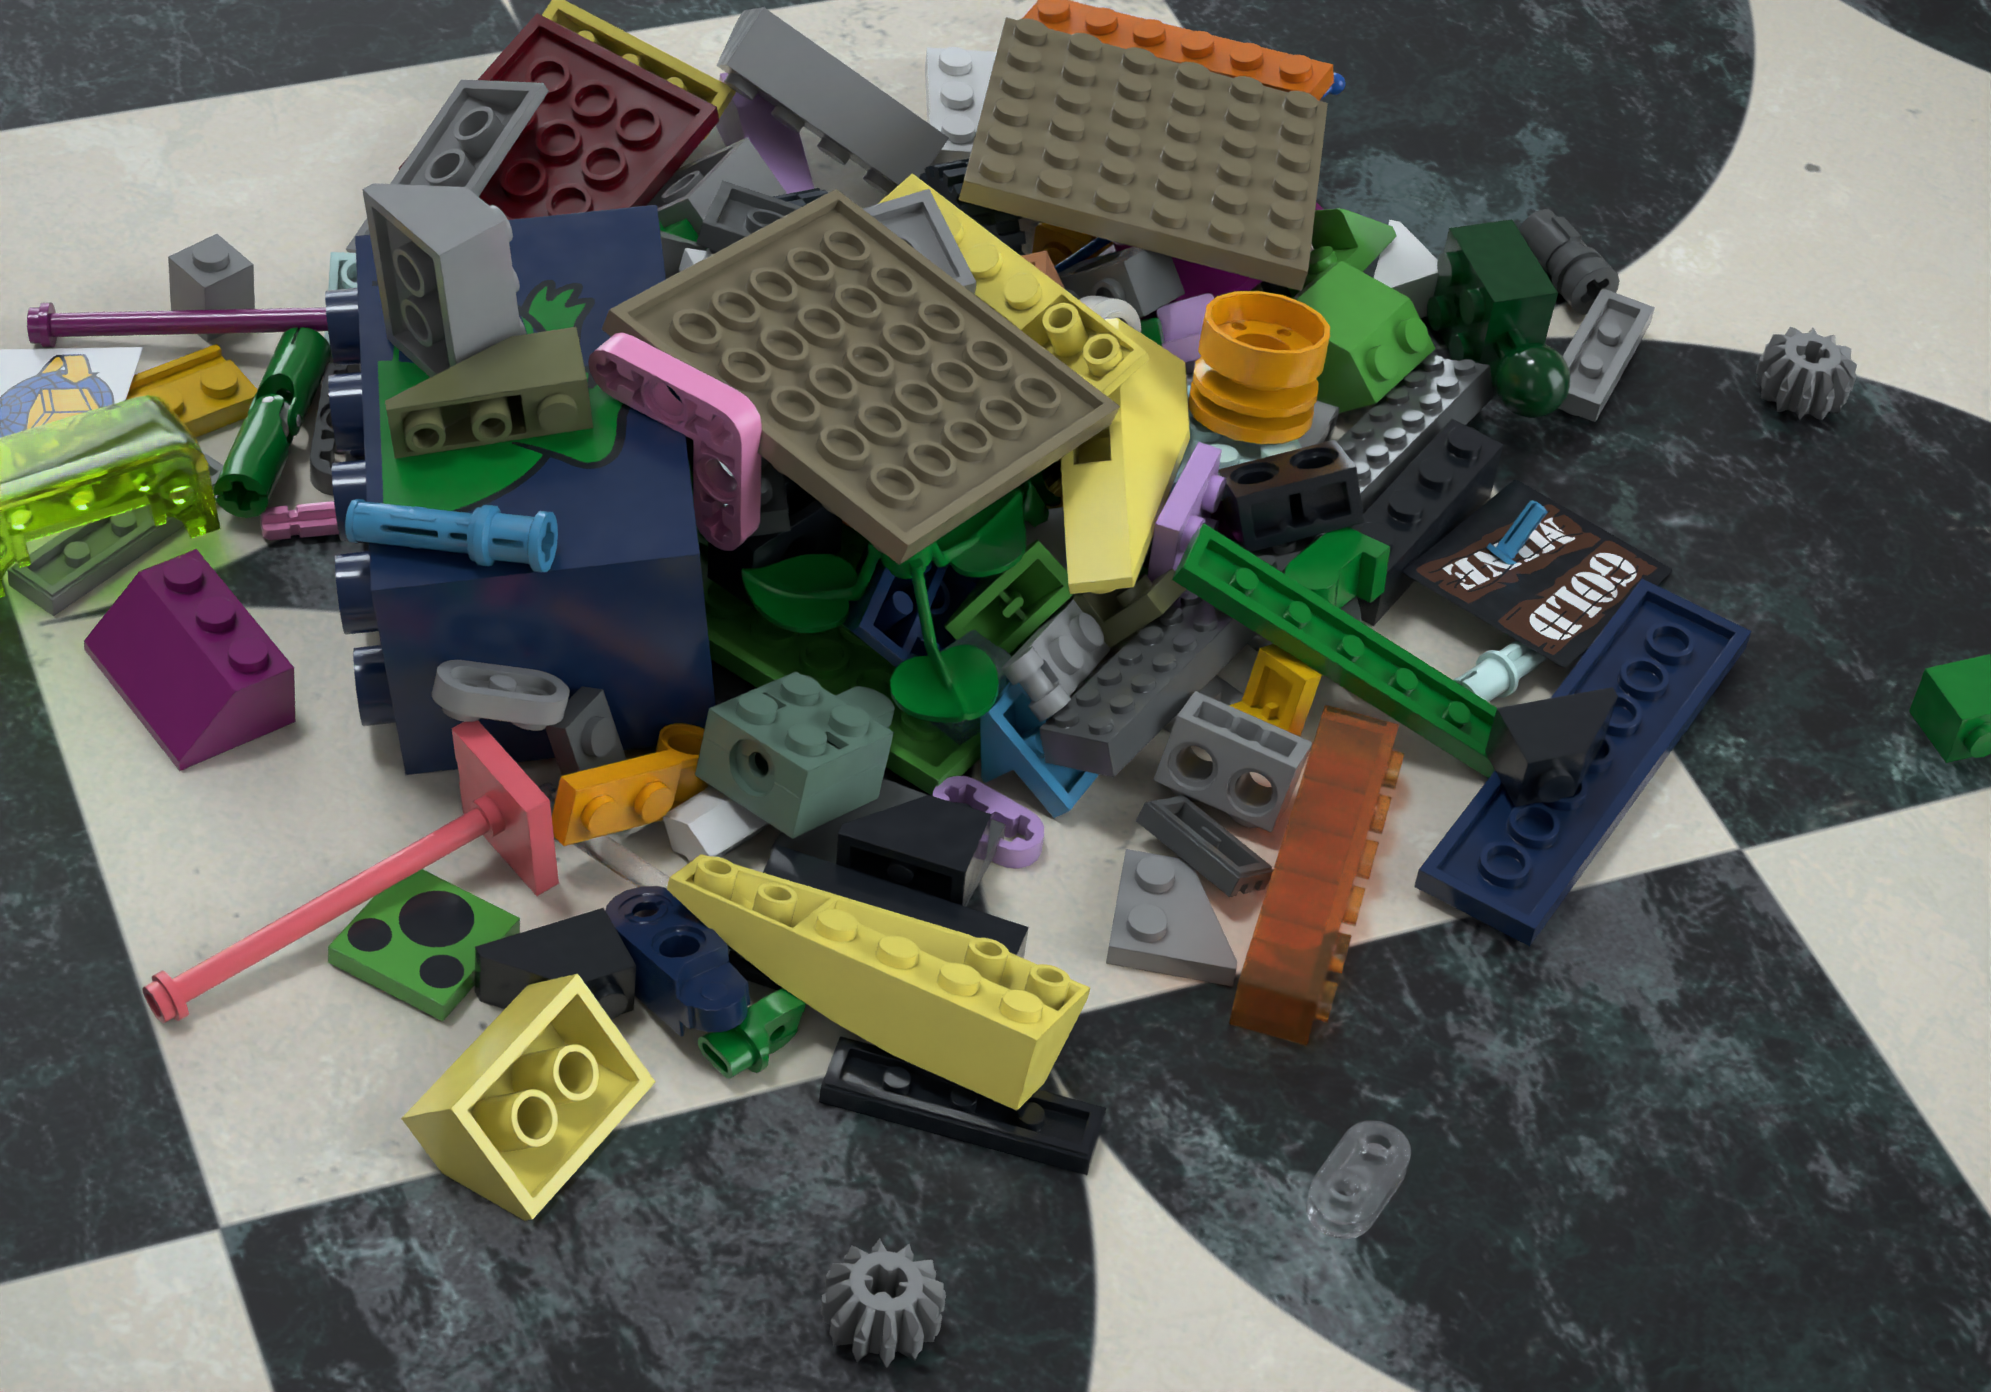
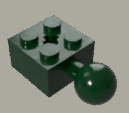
M1512 219L1449 228L1444 252L1439 255L1437 261L1438 278L1434 295L1430 297L1427 304V315L1432 329L1438 331L1449 349L1451 360L1460 361L1468 359L1475 361V363L1490 365L1492 387H1496L1501 402L1511 412L1527 418H1538L1552 413L1566 399L1571 382L1569 368L1564 358L1556 350L1545 345L1558 295L1557 290Z

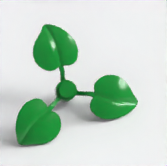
M1020 490L1007 493L900 565L886 554L878 551L868 541L869 552L859 577H857L854 567L841 557L832 554H808L788 558L762 568H742L743 585L754 607L771 623L791 632H822L836 628L847 620L849 615L848 601H857L865 594L877 562L881 558L883 565L895 577L902 579L912 578L925 650L928 655L907 659L894 670L890 679L891 695L894 702L906 714L925 721L959 723L965 719L973 720L987 713L996 701L999 690L997 668L993 660L974 645L961 644L940 653L935 638L924 572L931 561L937 567H944L950 563L957 573L967 577L995 575L1015 566L1022 559L1027 544L1022 494Z

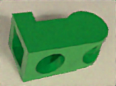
M1350 527L1326 532L1289 562L1285 568V575L1339 609L1356 596L1371 603L1384 593L1390 546Z

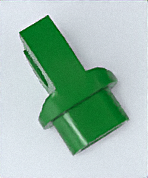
M782 988L748 1007L747 1017L737 1027L723 1032H707L698 1038L699 1049L703 1056L728 1079L746 1069L759 1073L767 1068L769 1054L784 1047L796 1035L806 1003Z

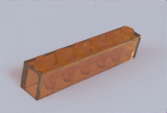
M1329 705L1324 706L1240 974L1229 1024L1307 1046L1315 1019L1328 1023L1338 983L1327 981L1329 971L1339 974L1343 972L1352 935L1341 933L1342 925L1344 923L1356 926L1366 888L1354 885L1356 877L1366 880L1370 878L1379 842L1369 840L1368 836L1370 832L1381 835L1383 833L1392 797L1382 795L1381 792L1383 787L1392 790L1396 789L1405 753L1393 750L1399 724Z

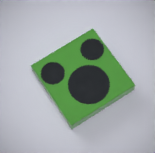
M422 869L374 896L328 946V963L444 1021L475 986V946L520 933V918Z

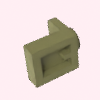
M1172 568L1152 582L1146 574H1143L1137 578L1134 587L1116 589L1105 594L1078 593L1074 595V601L1084 613L1091 615L1102 629L1105 643L1111 648L1163 615L1186 588L1172 580L1175 574Z

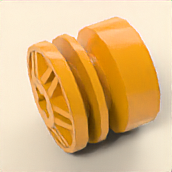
M1234 291L1215 297L1206 305L1198 349L1201 357L1195 361L1193 381L1191 382L1188 399L1189 410L1195 420L1215 433L1233 440L1255 444H1280L1301 438L1312 425L1314 404L1317 401L1319 385L1316 378L1323 372L1330 339V325L1322 314L1307 304L1284 295L1262 291Z

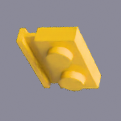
M218 344L135 374L122 411L127 423L155 454L245 419L248 416L249 408L258 389L231 359L227 361L224 359L222 349Z

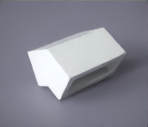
M712 786L691 797L663 816L672 850L685 855L689 862L700 854L721 858L758 835L769 825L768 822Z

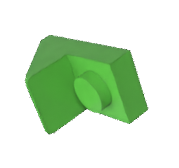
M1345 209L1315 210L1311 242L1314 250L1310 252L1309 268L1303 288L1332 263L1342 260L1363 272L1397 237L1393 226ZM1288 288L1292 298L1300 292L1299 290Z

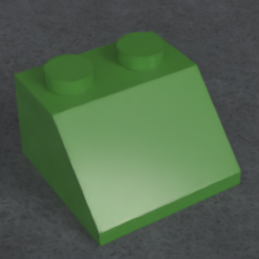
M1342 260L1332 263L1292 298L1307 304L1322 314L1330 325V339L1323 372L1316 378L1319 382L1317 400L1339 407V413L1376 404L1436 349L1425 324L1420 319L1409 297Z

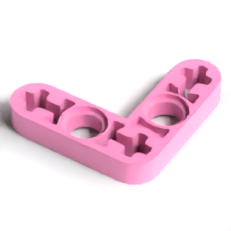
M615 333L589 356L588 365L594 381L612 398L693 440V497L696 525L705 539L715 547L725 551L735 550L759 528L761 455L758 453L762 424L755 405L738 390L626 333ZM667 385L676 392V394L680 397L682 402H680L674 397V395L669 391ZM720 462L731 471L734 478L724 470Z

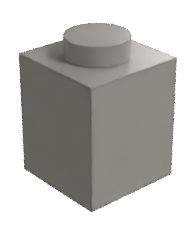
M215 234L168 257L171 311L255 309L254 264L220 235ZM223 334L198 335L206 342H209Z

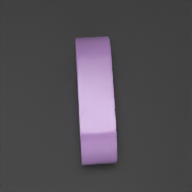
M967 776L949 777L934 788L932 793L934 797L950 802L966 803L973 809L992 814L991 819L1006 824L1005 837L1011 838L1017 833L1025 836V840L1017 837L1011 842L1001 838L997 844L996 854L992 859L994 863L1006 868H1022L1030 866L1037 861L1042 851L1044 825L1041 819L1032 811L980 781Z

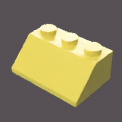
M578 974L527 985L401 1119L442 1174L526 1221L534 1219L654 1085L655 1080Z

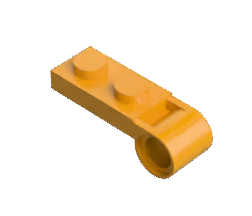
M671 724L665 726L660 731L655 753L560 776L552 813L554 837L563 846L662 821L663 816L667 812L708 788V783L695 776L705 729L690 724Z

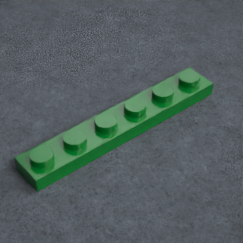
M1203 523L1193 534L1172 578L1174 582L1485 777L1489 778L1495 769L1488 759L1485 750L1497 707Z

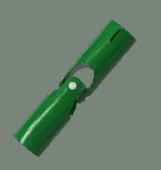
M298 327L291 328L282 334L251 403L248 416L236 436L214 486V495H216L215 499L218 505L236 517H257L265 512L290 455L291 443L294 436L301 429L324 376L325 369L332 357L328 341L319 332L301 327L300 330Z

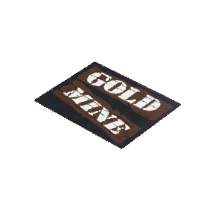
M1513 480L1403 570L1405 575L1561 667L1570 665L1591 646L1641 579L1658 585L1672 572L1670 567L1518 480ZM1529 501H1536L1544 506L1547 514L1516 556L1512 558L1516 564L1508 565L1486 547L1489 543L1496 547Z

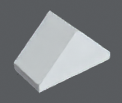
M1389 220L1388 225L1393 226L1397 237L1380 253L1374 279L1409 297L1419 317L1428 316V300L1434 295L1438 278V260L1401 222Z

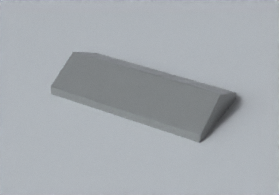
M460 80L390 184L467 187L479 197L549 90L544 83ZM367 218L355 236L370 235ZM355 236L346 248L348 253H356Z

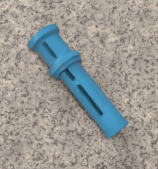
M355 499L350 502L345 521V531L349 542L358 543V541L416 549L423 548L467 553L469 558L475 561L477 565L492 566L496 560L530 564L531 569L535 572H548L551 568L558 540V525L553 512L539 511L535 517L501 513L498 506L483 505L482 507H477L473 513L417 506L366 502L363 499Z

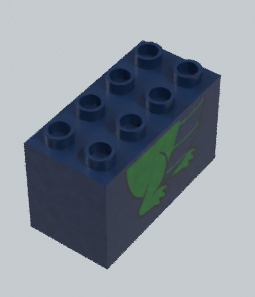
M657 205L508 220L513 233V238L509 242L512 267L517 274L520 285L519 291L516 292L519 317L525 327L526 334L571 327L577 328L588 383L593 428L395 459L385 401L430 377L387 339L370 235L355 236L357 288L325 292L327 326L334 366L361 364V372L335 374L328 377L330 410L337 451H350L352 458L365 457L364 460L332 463L333 497L341 541H349L346 536L345 521L350 502L355 499H363L366 502L417 506L473 513L477 507H482L483 505L498 506L501 513L532 517H535L539 511H548L554 513L558 525L557 549L548 572H535L531 569L530 564L498 560L492 566L477 565L475 561L469 558L467 553L423 548L416 549L370 542L369 551L335 555L337 595L344 634L379 631L381 645L358 647L353 650L355 686L361 723L363 726L396 723L405 775L458 769L451 728L464 721L447 716L443 712L442 707L433 700L431 694L438 666L449 660L481 662L534 669L549 673L561 679L570 690L568 700L582 686L602 689L623 750L657 747L660 731L665 726L671 724H690L705 729L709 708L716 706L700 552L685 435L605 393L594 381L588 365L589 356L611 337L602 330L609 309L666 280ZM667 385L669 391L681 402L676 392ZM484 718L478 720L516 763L556 758L546 729L532 731L522 729L507 721Z

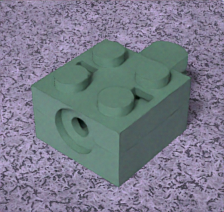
M798 672L791 673L709 708L695 776L793 839L878 799L894 734L889 729V726L892 722L895 707L888 697L873 689L856 686L838 695H833L823 689L815 679L801 675Z

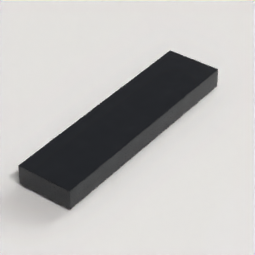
M842 1036L839 1037L828 1066L819 1097V1103L1088 1175L1106 1114L1105 1107L1039 1089L1016 1111L893 1056L875 1045Z

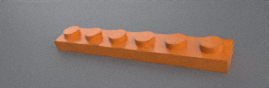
M1038 0L1022 18L1037 20L1049 29L1071 35L1075 33L1090 34L1098 38L1102 43L1124 49L1131 47L1142 48L1153 53L1155 57L1172 62L1198 63L1206 67L1210 72L1232 78L1238 76L1251 77L1261 82L1263 86L1285 92L1303 91L1311 94L1318 101L1334 83L1333 64L1313 60L1304 55H1292L1263 48L1254 43H1243L1214 36L1205 31H1193L1164 24L1155 19H1144L1115 12L1110 8H1098L1070 0Z

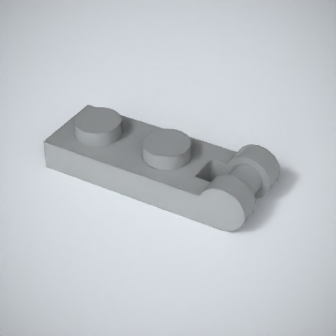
M1073 599L1057 609L1001 670L1012 685L1020 683L1032 700L1028 707L1041 722L1055 714L1071 700L1070 695L1105 657L1110 648L1104 642V635L1097 621L1091 615L1084 613Z

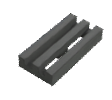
M1184 795L1145 802L1136 819V822L1228 897L1237 896L1239 891L1243 894L1251 893L1253 888L1257 891L1264 890L1275 872L1270 864Z

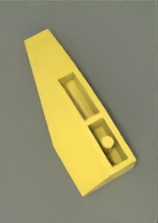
M913 173L878 203L930 189L977 282L975 295L1107 397L1150 359L1147 351Z
M1119 318L1106 319V321L1147 351L1150 359L1108 396L1120 406L1112 423L1061 457L1066 559L1070 594L1087 592L1105 594L1116 589L1134 587L1154 535L1155 523L1165 506L1190 440L1185 361Z
M700 854L669 877L667 890L708 928L713 929L728 946L798 999L834 1023L893 1056L1016 1111L1045 1083L1090 992V987L1070 979L1069 975L1062 969L1047 964L1037 965L1010 953L1002 943L996 940L976 938L969 934L739 866L724 858Z

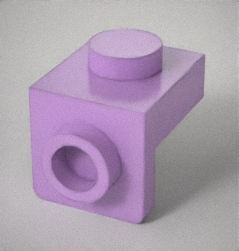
M1211 293L1165 304L1157 309L1165 341L1162 343V347L1185 361L1187 374L1194 372L1195 361L1201 357L1198 352L1206 305L1214 299Z

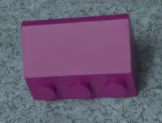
M197 549L139 571L84 640V650L179 771L296 722L293 665Z

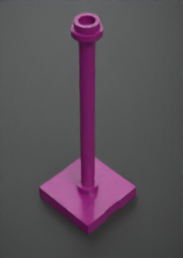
M50 302L41 303L40 307H30L27 314L29 341L31 344L41 343L43 348H54L57 337L286 332L296 327L299 330L301 327L317 332L328 331L326 307L56 313L53 303Z

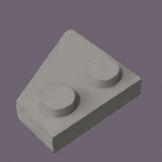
M1126 849L1106 964L1233 987L1237 960L1195 869L1180 858Z

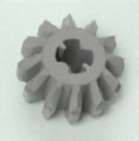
M1790 327L1785 335L1773 334L1770 342L1766 345L1763 356H1760L1756 374L1758 375L1756 383L1762 388V399L1777 403V412L1786 410L1795 412L1799 420L1805 414H1810L1816 419L1823 420L1828 412L1839 413L1842 406L1847 402L1857 375L1855 371L1857 364L1851 360V348L1836 345L1835 335L1823 337L1817 335L1813 327L1808 333H1802L1798 329Z
M879 1238L872 1247V1253L870 1254L851 1245L848 1254L844 1256V1263H832L831 1270L826 1275V1292L822 1295L821 1315L823 1316V1322L831 1325L830 1335L833 1346L853 1344L852 1352L856 1362L860 1361L868 1353L879 1354L886 1368L894 1360L895 1352L897 1351L915 1360L918 1353L922 1351L923 1342H934L935 1336L938 1335L942 1321L940 1313L944 1311L946 1293L943 1289L944 1283L935 1280L936 1271L933 1260L913 1262L914 1254L912 1253L910 1243L895 1253L887 1251Z

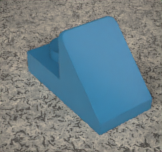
M1009 682L997 696L992 708L980 717L982 781L987 783L1014 770L1053 818H1056L1073 808L1099 774L1045 763L1039 728L1049 718L1040 722L1028 707L1032 700L1020 683L1012 685Z

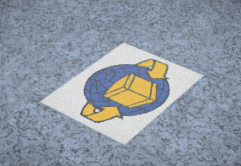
M143 347L1 349L0 481L99 480Z

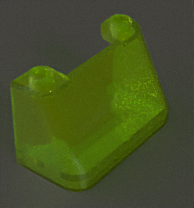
M139 396L0 438V598L6 596L2 581L7 569L15 562H17L19 568L31 565L26 542L146 505L155 526L167 523V517H174L184 524L190 539L221 529L208 462L195 436L166 401L156 396Z

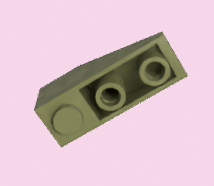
M576 327L511 336L385 401L395 459L593 428L587 377Z

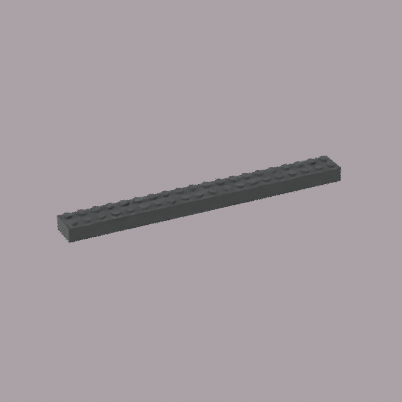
M1429 355L1337 441L1357 468L1363 514L1451 419L1466 425L1494 397L1490 365L1475 363V361L1468 359L1458 361L1444 359L1439 355ZM1325 533L1251 553L1285 574V568L1289 562ZM1235 539L1233 542L1240 546L1238 541ZM1186 589L1163 615L1148 623L1077 691L1063 708L1057 711L1039 728L1045 763L1115 777L1182 710L1195 691L1200 692L1257 633Z

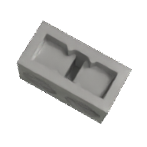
M1195 691L1176 717L1153 780L1170 787V790L1177 796L1184 795L1192 802L1201 801L1228 813L1240 825L1250 828L1260 827L1272 832L1290 803L1313 742ZM1191 746L1204 749L1210 755L1212 761L1199 758L1193 752ZM1249 772L1263 775L1272 787L1258 784L1253 780Z

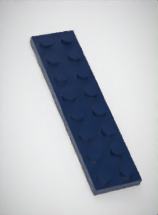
M1641 579L1551 696V698L1611 687L1614 688L1618 695L1605 741L1574 796L1562 798L1555 802H1540L1515 807L1496 771H1494L1419 868L1414 887L1531 946L1747 647L1752 631Z

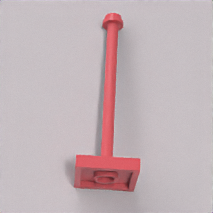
M478 720L460 723L451 729L455 758L458 764L459 787L464 815L173 979L163 970L152 976V982L142 988L150 1009L163 1024L173 1018L176 1021L182 1020L189 1015L186 1003L482 835L536 896L559 884L549 798Z

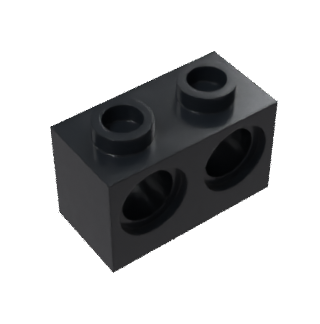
M1336 440L1218 470V475L1226 478V485L1222 496L1226 525L1240 546L1249 552L1365 523L1357 468Z

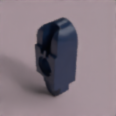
M640 886L626 890L613 897L606 906V913L636 964L635 996L680 1037L684 1036L685 1027L709 1033L731 1030L742 1024L747 1017L748 1006L750 1005L748 982L729 962L728 945L713 929L708 928L665 887Z

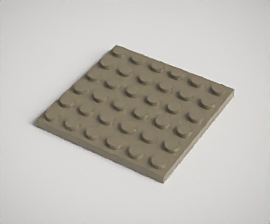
M1006 17L959 200L1302 291L1309 268L1328 103L1318 101L1314 96L1303 91L1285 92L1263 86L1261 82L1251 77L1238 76L1232 78L1210 72L1206 67L1198 63H1176L1161 59L1142 48L1131 47L1124 49L1105 44L1090 34L1075 33L1071 35L1047 28L1046 25L1034 19L1015 20Z
M837 189L609 309L602 330L611 337L615 333L632 335L747 396L755 405L761 418L762 433L758 453L769 461L777 471L788 476L817 499L825 509L841 518L870 541L878 551L886 554L899 565L1111 425L1120 408L1113 400Z

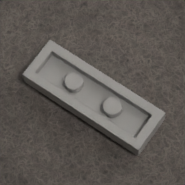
M1604 288L1600 290L1562 356L1568 365L1571 382L1568 395L1561 406L1558 407L1559 409L1571 415L1580 416L1594 422L1597 421L1649 328L1655 307Z

